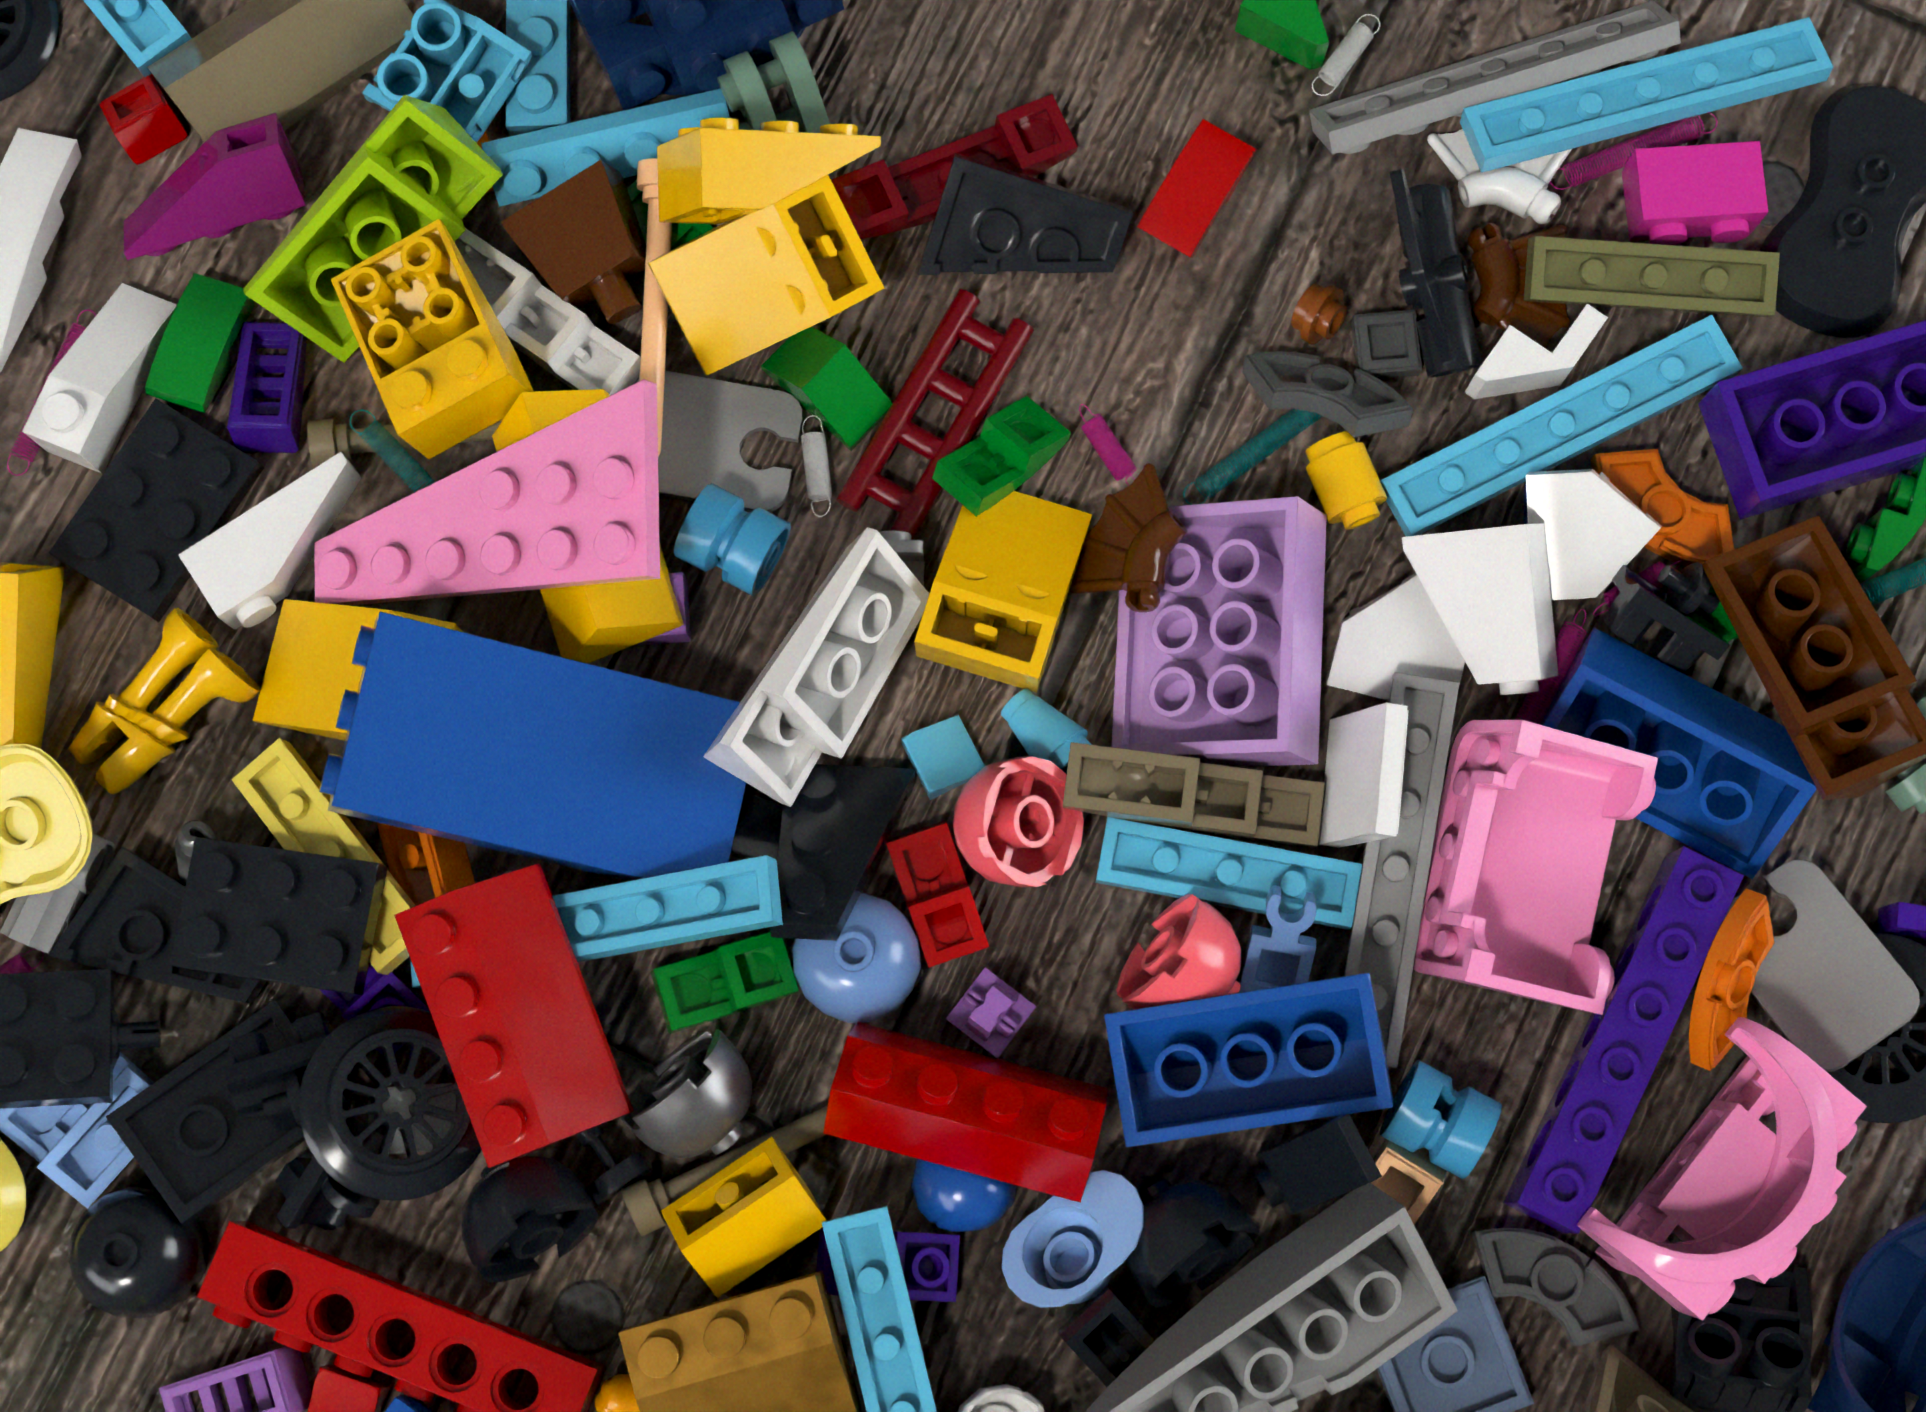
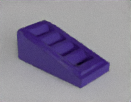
M243 322L227 424L235 447L242 452L296 453L298 451L302 424L307 337L287 323ZM258 348L288 349L287 355H257ZM256 373H284V377H256ZM254 397L281 398L280 402H254Z

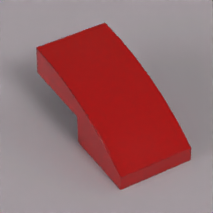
M1202 119L1173 164L1137 227L1186 256L1193 258L1221 207L1229 201L1257 149L1207 120Z
M946 820L887 840L886 845L928 968L988 948L989 944Z

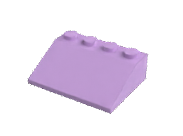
M1298 496L1168 507L1169 511L1175 514L1187 529V534L1177 543L1169 555L1164 588L1159 592V606L1151 612L1132 611L1125 604L1127 591L1119 590L1112 747L1200 758V763L1246 766L1318 764L1327 515Z

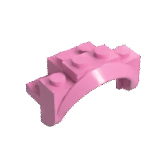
M1743 1017L1736 1019L1725 1033V1036L1747 1055L1618 1223L1615 1225L1593 1207H1590L1577 1223L1581 1230L1600 1245L1595 1253L1614 1269L1638 1277L1678 1312L1702 1321L1707 1314L1719 1311L1729 1301L1735 1290L1733 1280L1744 1277L1765 1284L1769 1278L1777 1277L1789 1267L1797 1253L1795 1246L1814 1224L1822 1221L1831 1212L1837 1202V1194L1835 1192L1846 1179V1176L1836 1168L1837 1153L1844 1149L1855 1136L1857 1131L1855 1121L1867 1107L1791 1042L1769 1028ZM1775 1111L1776 1134L1759 1121L1762 1115L1766 1116ZM1673 1233L1683 1242L1670 1243L1667 1238Z

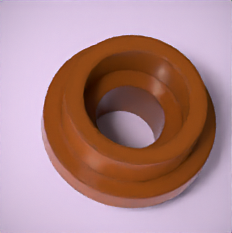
M1315 283L1303 293L1291 319L1292 327L1300 331L1303 341L1314 345L1323 337L1331 339L1338 332L1347 313V307L1342 304L1344 298L1342 289L1335 285L1323 287Z

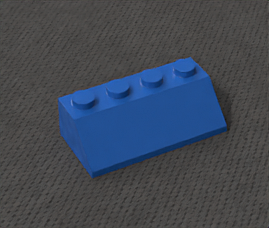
M1596 628L1592 629L1570 665L1540 724L1657 757L1658 760L1654 774L1656 782L1654 798L1648 808L1641 811L1635 818L1752 880L1817 790L1785 726Z
M1370 972L1104 1014L1126 1147L1393 1107L1392 1087Z

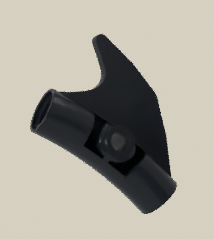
M1403 169L1391 171L1390 178L1395 197L1403 255L1409 260L1405 262L1406 268L1399 270V280L1407 305H1413L1414 311L1423 309L1426 318L1416 322L1427 377H1440L1479 367L1482 365V359L1467 290H1470V279L1465 259L1459 250L1450 191L1438 184H1422L1409 188Z

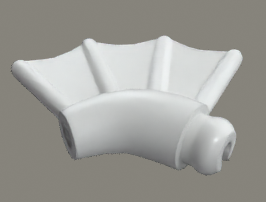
M1463 129L1455 133H1431L1428 135L1427 141L1459 181V195L1466 208L1480 205H1497L1522 218L1531 216L1539 224L1548 223L1551 214L1555 215L1561 205L1560 196L1555 192L1547 190V187L1572 149L1481 173Z

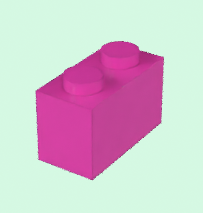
M1760 141L1635 149L1622 170L1629 241L1649 240L1650 244L1678 245L1691 237L1711 236V240L1716 243L1736 242L1752 234L1768 213Z

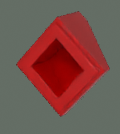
M152 74L104 99L99 104L113 134L133 163L137 165L148 161L187 137L184 126Z
M331 1364L320 1366L315 1378L308 1412H382L391 1386L353 1374Z

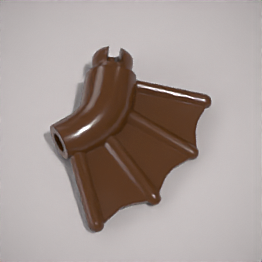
M1488 223L1484 228L1481 229L1479 227L1470 232L1467 242L1475 253L1471 256V260L1480 284L1479 298L1471 311L1472 315L1483 324L1489 326L1497 325L1504 333L1509 325H1511L1547 349L1548 342L1559 329L1567 328L1570 325V319L1567 317L1565 304L1524 301L1528 238L1533 236L1565 238L1566 227L1564 225H1556L1510 241L1508 238H1502L1499 226L1493 223Z
M1147 463L1131 485L1120 492L1108 494L1105 497L1106 504L1102 516L1086 535L1080 554L1079 567L1069 589L1070 593L1082 594L1124 590L1127 591L1125 604L1132 611L1151 612L1159 606V592L1164 588L1169 555L1177 543L1187 534V529L1178 517L1169 511L1154 465Z

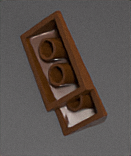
M1819 515L1705 561L1702 567L1823 800L1861 797L1926 758V720L1908 691L1917 680Z

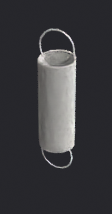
M1365 14L1361 16L1320 69L1318 77L1325 83L1336 88L1372 41L1373 34L1376 32L1372 33L1366 25L1358 21L1366 15L1374 16L1379 22L1378 31L1380 21L1375 15ZM1316 77V78L1313 80V82H1312V90H1313V92L1316 93L1317 95L1326 96V95L1331 94V93L1335 90V88H1334V89H1333L1330 93H1328V94H1323V95L1318 94L1317 92H1315V90H1314V88H1313V83H1314V81H1315L1318 77Z
M810 415V416H808V417L804 420L803 425H804L805 421H806L809 417H816V418H818V417H817L816 415ZM820 418L818 419L821 423L822 432L804 434L802 425L803 435H801L808 498L813 500L811 507L814 514L813 502L829 499L830 509V498L832 497L825 432L823 431ZM815 514V516H817V517H823V516L826 515V514H824V515L819 516V515Z

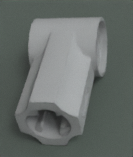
M93 834L90 854L77 876L59 889L17 897L0 933L29 947L50 954L76 915L85 895L91 893L113 860L115 854L113 842Z

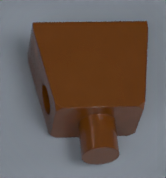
M599 160L501 221L507 233L563 301L579 308L596 300L609 324L623 321L641 308V304L628 279L645 270L646 243L621 173L605 162Z

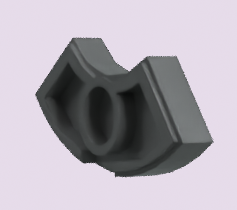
M1276 351L1245 355L1242 373L1269 410L1298 409L1318 413L1339 423L1353 437L1409 427L1413 408L1386 383L1358 368L1351 375L1341 367L1331 364H1320L1321 356L1297 352Z
M1491 1228L1471 1232L1483 1276L1487 1280L1492 1296H1519L1540 1304L1560 1322L1572 1346H1580L1639 1330L1634 1313L1616 1282L1597 1262L1575 1247L1556 1237L1527 1229Z

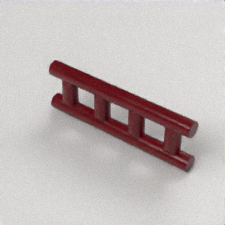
M963 289L958 290L836 499L841 505L854 512H858L867 496L895 510L900 514L891 527V531L908 532L911 534V540L916 536L943 489L932 479L937 461L971 441L1034 332V329L1028 323L1018 318L1012 319L1004 334L972 318L980 300L974 294ZM958 339L991 355L974 386L941 369ZM928 390L961 408L943 439L910 422ZM897 443L930 460L912 492L880 475Z

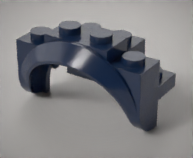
M569 0L590 48L623 110L635 107L660 94L689 96L719 89L717 77L726 74L723 60L748 51L756 67L774 60L769 45L770 40L791 31L799 38L806 27L844 10L842 0ZM646 12L653 26L627 21Z
M1926 1199L1917 1214L1895 1229H1888L1885 1236L1867 1251L1849 1276L1838 1302L1834 1324L1823 1342L1829 1346L1828 1370L1807 1407L1810 1411L1907 1412L1905 1405V1396H1907L1916 1403L1911 1412H1926Z

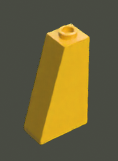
M0 563V746L29 744L40 749L42 747L64 583L63 566Z

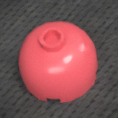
M1033 756L1015 757L984 766L965 784L955 804L953 819L955 839L966 862L988 881L1015 887H1039L1045 885L1046 883L1044 882H1047L1054 875H1063L1072 866L1081 847L1084 825L1082 811L1063 808L1067 774L1052 761Z
M1186 894L1175 900L1151 924L1160 933L1153 939L1146 951L1143 950L1139 942L1136 944L1121 971L1116 989L1117 995L1123 999L1121 1001L1126 1003L1132 1010L1239 993L1241 985L1236 981L1241 967L1239 940L1230 922L1217 909L1207 902L1201 901L1193 894Z

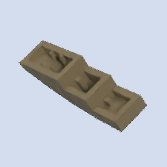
M1071 742L1063 808L1193 832L1316 849L1319 840L1325 783L1263 775L1262 770L1200 763V758Z

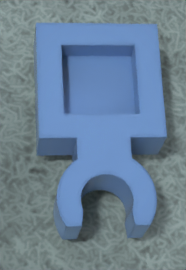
M1273 885L1270 888L1266 897V915L1271 928L1251 926L1239 978L1241 985L1239 993L1308 982L1316 951V938L1300 935V933L1307 930L1315 920L1316 901L1314 893L1306 892L1301 910L1289 914L1279 908L1281 903V887Z

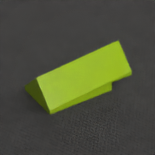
M403 95L243 288L244 294L345 363L358 349L359 344L331 282V278L437 219L444 223L455 242L465 232L462 219L503 175L502 171L444 107Z

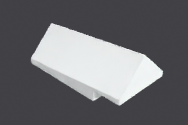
M867 527L845 549L703 756L779 803L789 807L793 805L822 752L842 759L923 616L929 592L878 530Z

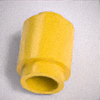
M1344 431L1326 437L1306 449L1305 453L1310 463L1305 469L1322 509L1327 515L1329 524L1342 522L1345 529L1350 530L1367 524L1380 516L1378 506L1387 500V496L1364 443H1356L1355 438L1349 432Z

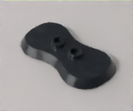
M1855 83L1840 88L1820 106L1814 117L1810 133V172L1807 184L1797 204L1773 228L1760 249L1763 252L1780 253L1775 310L1788 320L1823 335L1839 338H1856L1871 333L1891 315L1897 305L1902 284L1901 253L1904 236L1914 215L1926 203V103L1910 94L1888 86L1872 83Z

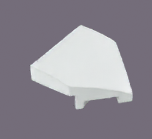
M1593 469L1537 471L1526 474L1528 524L1544 523L1551 600L1596 598L1612 582L1613 577L1623 565L1627 566L1662 527L1648 513L1645 514L1617 489L1603 472L1598 474Z
M1416 573L1404 579L1400 585L1362 607L1358 606L1349 611L1350 616L1342 620L1326 678V685L1389 701L1395 672L1458 682L1460 684L1465 660Z

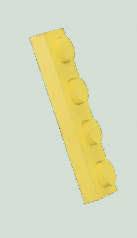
M278 738L231 779L284 850L375 862L384 865L346 815L328 811L331 795L319 792L321 782L290 742ZM388 869L370 956V964L377 973L389 975L409 957L394 915L415 907V904Z

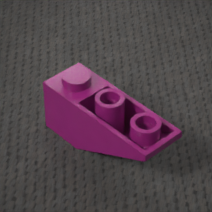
M273 113L218 130L124 220V254L126 259L130 260L143 255L160 256L172 251L179 244L202 237L219 238L229 234L238 226L261 219H281L291 214L295 209L306 206L303 174L277 114Z

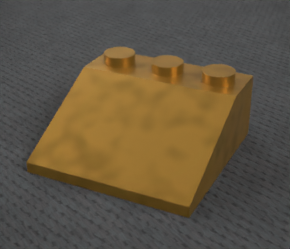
M823 1271L636 1324L618 1332L640 1412H861Z

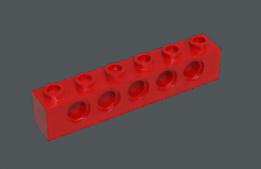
M249 1221L228 1222L197 1295L198 1298L215 1304L212 1315L220 1320L243 1328H250L252 1321H257L276 1329L272 1339L286 1347L310 1353L312 1346L316 1345L336 1353L333 1364L343 1370L370 1378L375 1369L397 1378L394 1389L409 1397L424 1402H432L434 1395L437 1394L459 1403L456 1412H588L606 1368V1365ZM278 1270L286 1273L293 1285L291 1299L282 1308L275 1306L267 1295L268 1280ZM338 1294L346 1297L351 1302L354 1310L352 1324L344 1332H339L332 1328L326 1314L328 1304ZM397 1319L404 1320L410 1324L415 1333L414 1347L406 1357L393 1353L387 1344L388 1329ZM456 1344L466 1345L473 1351L476 1357V1371L467 1382L454 1378L447 1367L448 1354ZM516 1369H525L531 1372L538 1382V1395L530 1406L517 1404L508 1393V1380Z

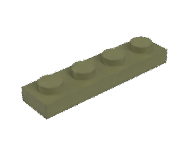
M1533 236L1528 238L1524 301L1770 317L1775 316L1780 253Z

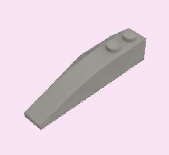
M1368 1183L1354 1189L1281 1239L1209 1293L1157 1338L1105 1389L1085 1412H1292L1299 1409L1297 1404L1299 1400L1324 1390L1333 1395L1352 1387L1458 1312L1405 1206L1372 1183Z

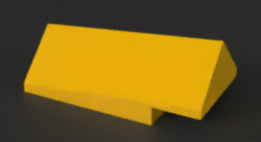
M604 389L521 392L492 435L496 451L498 452L609 397V393ZM661 545L660 579L540 589L561 657L588 664L684 625L672 589Z

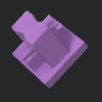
M985 967L947 1016L946 1020L998 1059L1037 1006Z

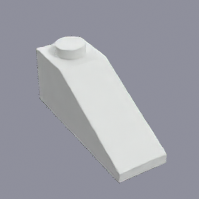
M122 283L49 374L22 432L47 452L103 474L145 387L158 346L177 304Z
M342 452L334 455L179 554L180 559L217 617L234 630L240 626L245 628L255 626L269 618L276 611L277 607L275 604L289 595L313 557L314 542L326 536L361 480V476Z

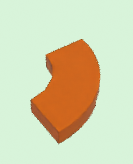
M1658 449L1598 453L1591 458L1593 470L1598 474L1603 472L1617 489L1645 514L1648 513L1662 525L1661 529L1644 546L1651 552L1672 562L1683 560L1681 565L1688 566L1695 562L1703 565L1709 559L1734 550L1728 504L1703 502L1682 491L1665 472Z
M1747 888L1743 891L1721 924L1699 976L1690 1016L1689 1054L1692 1064L1708 1071L1715 1068L1735 1044L1725 1036V1033L1738 1017L1747 1019L1749 995L1755 982V976L1762 961L1775 943L1766 895Z

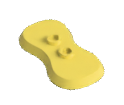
M29 744L0 746L1 905L13 898L46 893L65 886L84 867L91 850L93 837L92 820L88 807L77 786L68 773L42 749Z

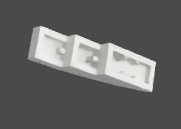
M18 128L0 165V372H2L47 280L42 262L65 218L60 199L82 157L77 139Z
M465 228V232L455 241V244L510 342L516 349L573 390L604 389L611 396L636 382L640 377L641 357L594 326L585 313L570 303L563 301L555 293L541 285L532 272Z

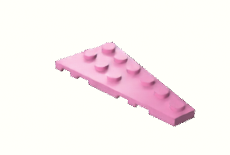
M643 379L314 542L315 602L351 606L660 579L657 384Z

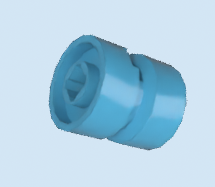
M711 483L700 492L687 513L675 542L674 555L705 572L716 566L721 568L722 581L751 596H755L764 587L778 564L790 535L791 524L760 507L749 513L746 512L743 498Z
M1417 1060L1407 1073L1393 1098V1107L1388 1109L1379 1134L1412 1153L1422 1147L1426 1148L1429 1152L1431 1163L1461 1179H1465L1482 1156L1495 1130L1501 1114L1502 1104L1470 1086L1460 1091L1454 1090L1451 1076Z

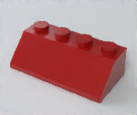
M540 864L531 865L450 891L394 915L488 1168L519 1158L634 1111Z
M857 1022L847 1036L831 1086L823 1133L1081 1203L1096 1152L1107 1104L1108 1088Z

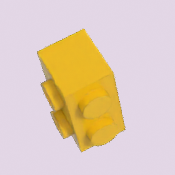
M772 1136L661 1210L680 1251L717 1298L821 1229L822 1221L827 1220L808 1186Z

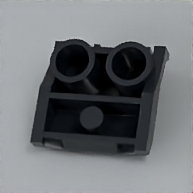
M1793 1267L1791 1272L1784 1271L1777 1277L1769 1278L1765 1284L1744 1277L1733 1280L1735 1290L1729 1301L1719 1311L1707 1314L1703 1321L1678 1312L1671 1306L1673 1375L1669 1388L1670 1395L1695 1412L1806 1411L1812 1400L1811 1347L1813 1334L1807 1268Z

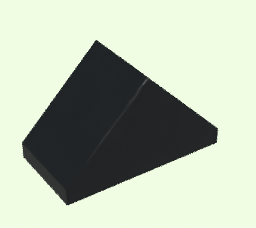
M1107 1287L1096 1297L1088 1301L1057 1331L1059 1336L1106 1387L1155 1341Z

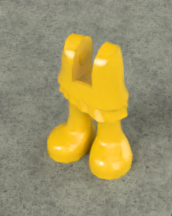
M174 608L167 615L159 647L134 680L119 695L112 693L108 696L105 703L96 702L90 718L68 748L80 764H89L102 757L123 736L128 739L100 766L95 776V780L110 794H116L128 788L160 760L175 753L176 749L172 744L190 737V734L182 727L210 701L217 697H223L230 701L244 703L253 699L260 692L258 684L241 666L224 653L216 650L219 645L207 630L179 608ZM195 663L187 677L153 713L147 712L148 706L184 668Z

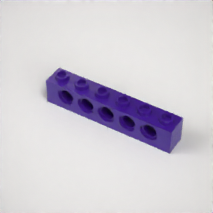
M1685 846L1664 857L1613 966L1615 975L1614 985L1606 999L1603 1015L1591 1013L1505 1197L1504 1204L1561 1233L1579 1234L1581 1229L1577 1226V1223L1594 1202L1744 875Z

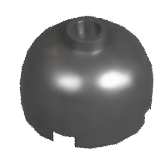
M716 1029L714 1036L708 1031L699 1033L679 1046L653 1069L659 1077L654 1081L647 1094L639 1085L629 1095V1100L634 1111L620 1117L627 1127L647 1146L670 1157L691 1158L709 1149L715 1154H720L732 1146L745 1129L740 1120L744 1117L750 1106L752 1081L748 1065L737 1048L721 1030Z

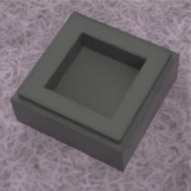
M1414 310L1353 315L1350 322L1356 369L1365 371L1378 379L1419 376L1422 364Z

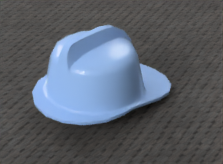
M1101 1170L1089 1173L1081 1203L1053 1195L1042 1206L1022 1220L1010 1233L1003 1248L1002 1271L1008 1287L1023 1302L1040 1308L1081 1304L1096 1297L1108 1285L1113 1272L1124 1263L1139 1242L1144 1227V1205L1137 1188L1124 1176Z

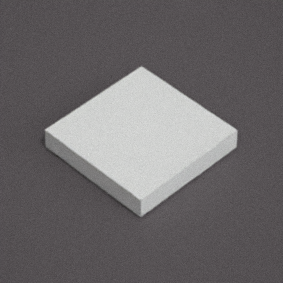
M1386 702L1330 719L1318 845L1340 848L1397 836L1406 749L1408 706Z

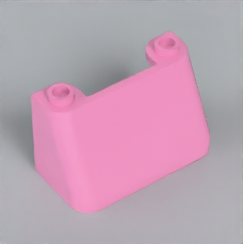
M1472 720L1467 722L1460 729L1454 740L1441 794L1413 970L1442 979L1603 1015L1606 999L1613 989L1615 975L1606 952L1598 947L1590 946V938L1616 820L1627 821L1634 819L1651 804L1656 790L1654 774L1658 758L1525 720Z

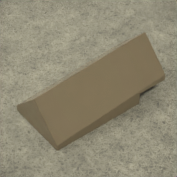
M252 0L147 68L204 143L218 130L273 113L277 114L285 131L381 63L391 52L395 53L405 38L403 34L406 30L411 29L413 13L404 0Z

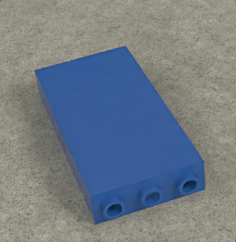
M379 612L373 628L361 625L351 663L363 667L358 691L345 689L335 727L347 730L342 755L329 753L319 790L321 793L331 795L328 811L627 881L729 862L746 782L703 756L740 702L384 612Z

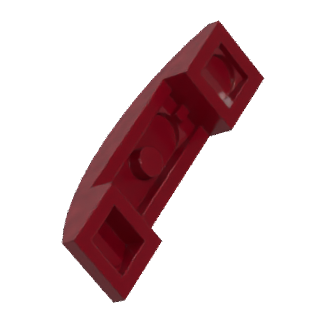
M1053 94L997 115L995 126L889 167H887L883 159L831 179L859 238L863 239L901 231L933 221L955 153L1035 177L1076 153L1078 146Z

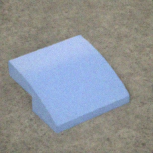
M120 1052L113 1069V1103L0 1109V1131L39 1162L37 1165L39 1170L88 1209L134 1158L106 1116L154 1084V1082Z

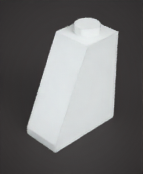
M1544 523L1402 537L1403 551L1477 684L1499 683L1500 695L1537 692L1539 691L1538 680L1558 676Z

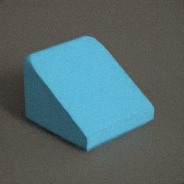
M959 715L919 729L901 738L902 745L930 800L968 782L984 767Z

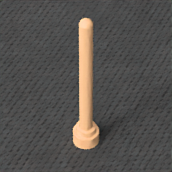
M657 158L638 161L637 189L643 192L642 201L648 204L639 381L645 379L657 384L659 457L662 443L668 302L647 263L671 251L672 223L659 222Z

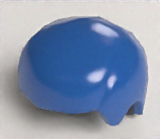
M916 1159L911 1182L918 1210L929 1222L935 1223L938 1228L952 1232L982 1230L996 1224L1014 1204L1017 1185Z

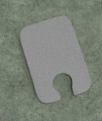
M665 371L661 453L658 457L659 495L695 501L700 492L708 484L713 483L743 498L746 511H752L759 507L768 512L779 509L785 503L789 494L793 475L792 469L773 466L765 470H757L749 467L741 457V447L744 440L750 434L758 431H768L775 434L780 440L799 443L803 425V411L799 401L793 395L784 391Z
M1792 860L1778 867L1764 877V879L1777 896L1785 898L1793 904L1797 912V920L1794 927L1788 933L1774 936L1775 943L1760 965L1755 976L1751 994L1789 1042L1809 1056L1826 1072H1832L1843 1068L1908 1023L1917 1013L1920 1004L1919 991L1911 978L1823 871L1812 862ZM1738 896L1733 899L1727 911V914L1736 902V900L1739 898Z

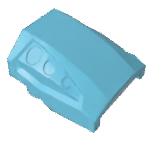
M424 0V5L413 15L411 29L405 31L403 34L405 38L395 53L391 52L380 64L377 75L373 79L376 87L368 83L362 94L370 103H376L388 111L394 108L403 95L444 107L477 143L518 83L533 56L532 52L482 19L444 0Z

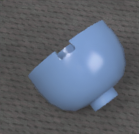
M866 893L860 894L837 941L795 939L792 948L794 975L805 998L823 1014L847 1023L874 1022L896 1011L912 992L921 969L920 943L909 919L889 901Z

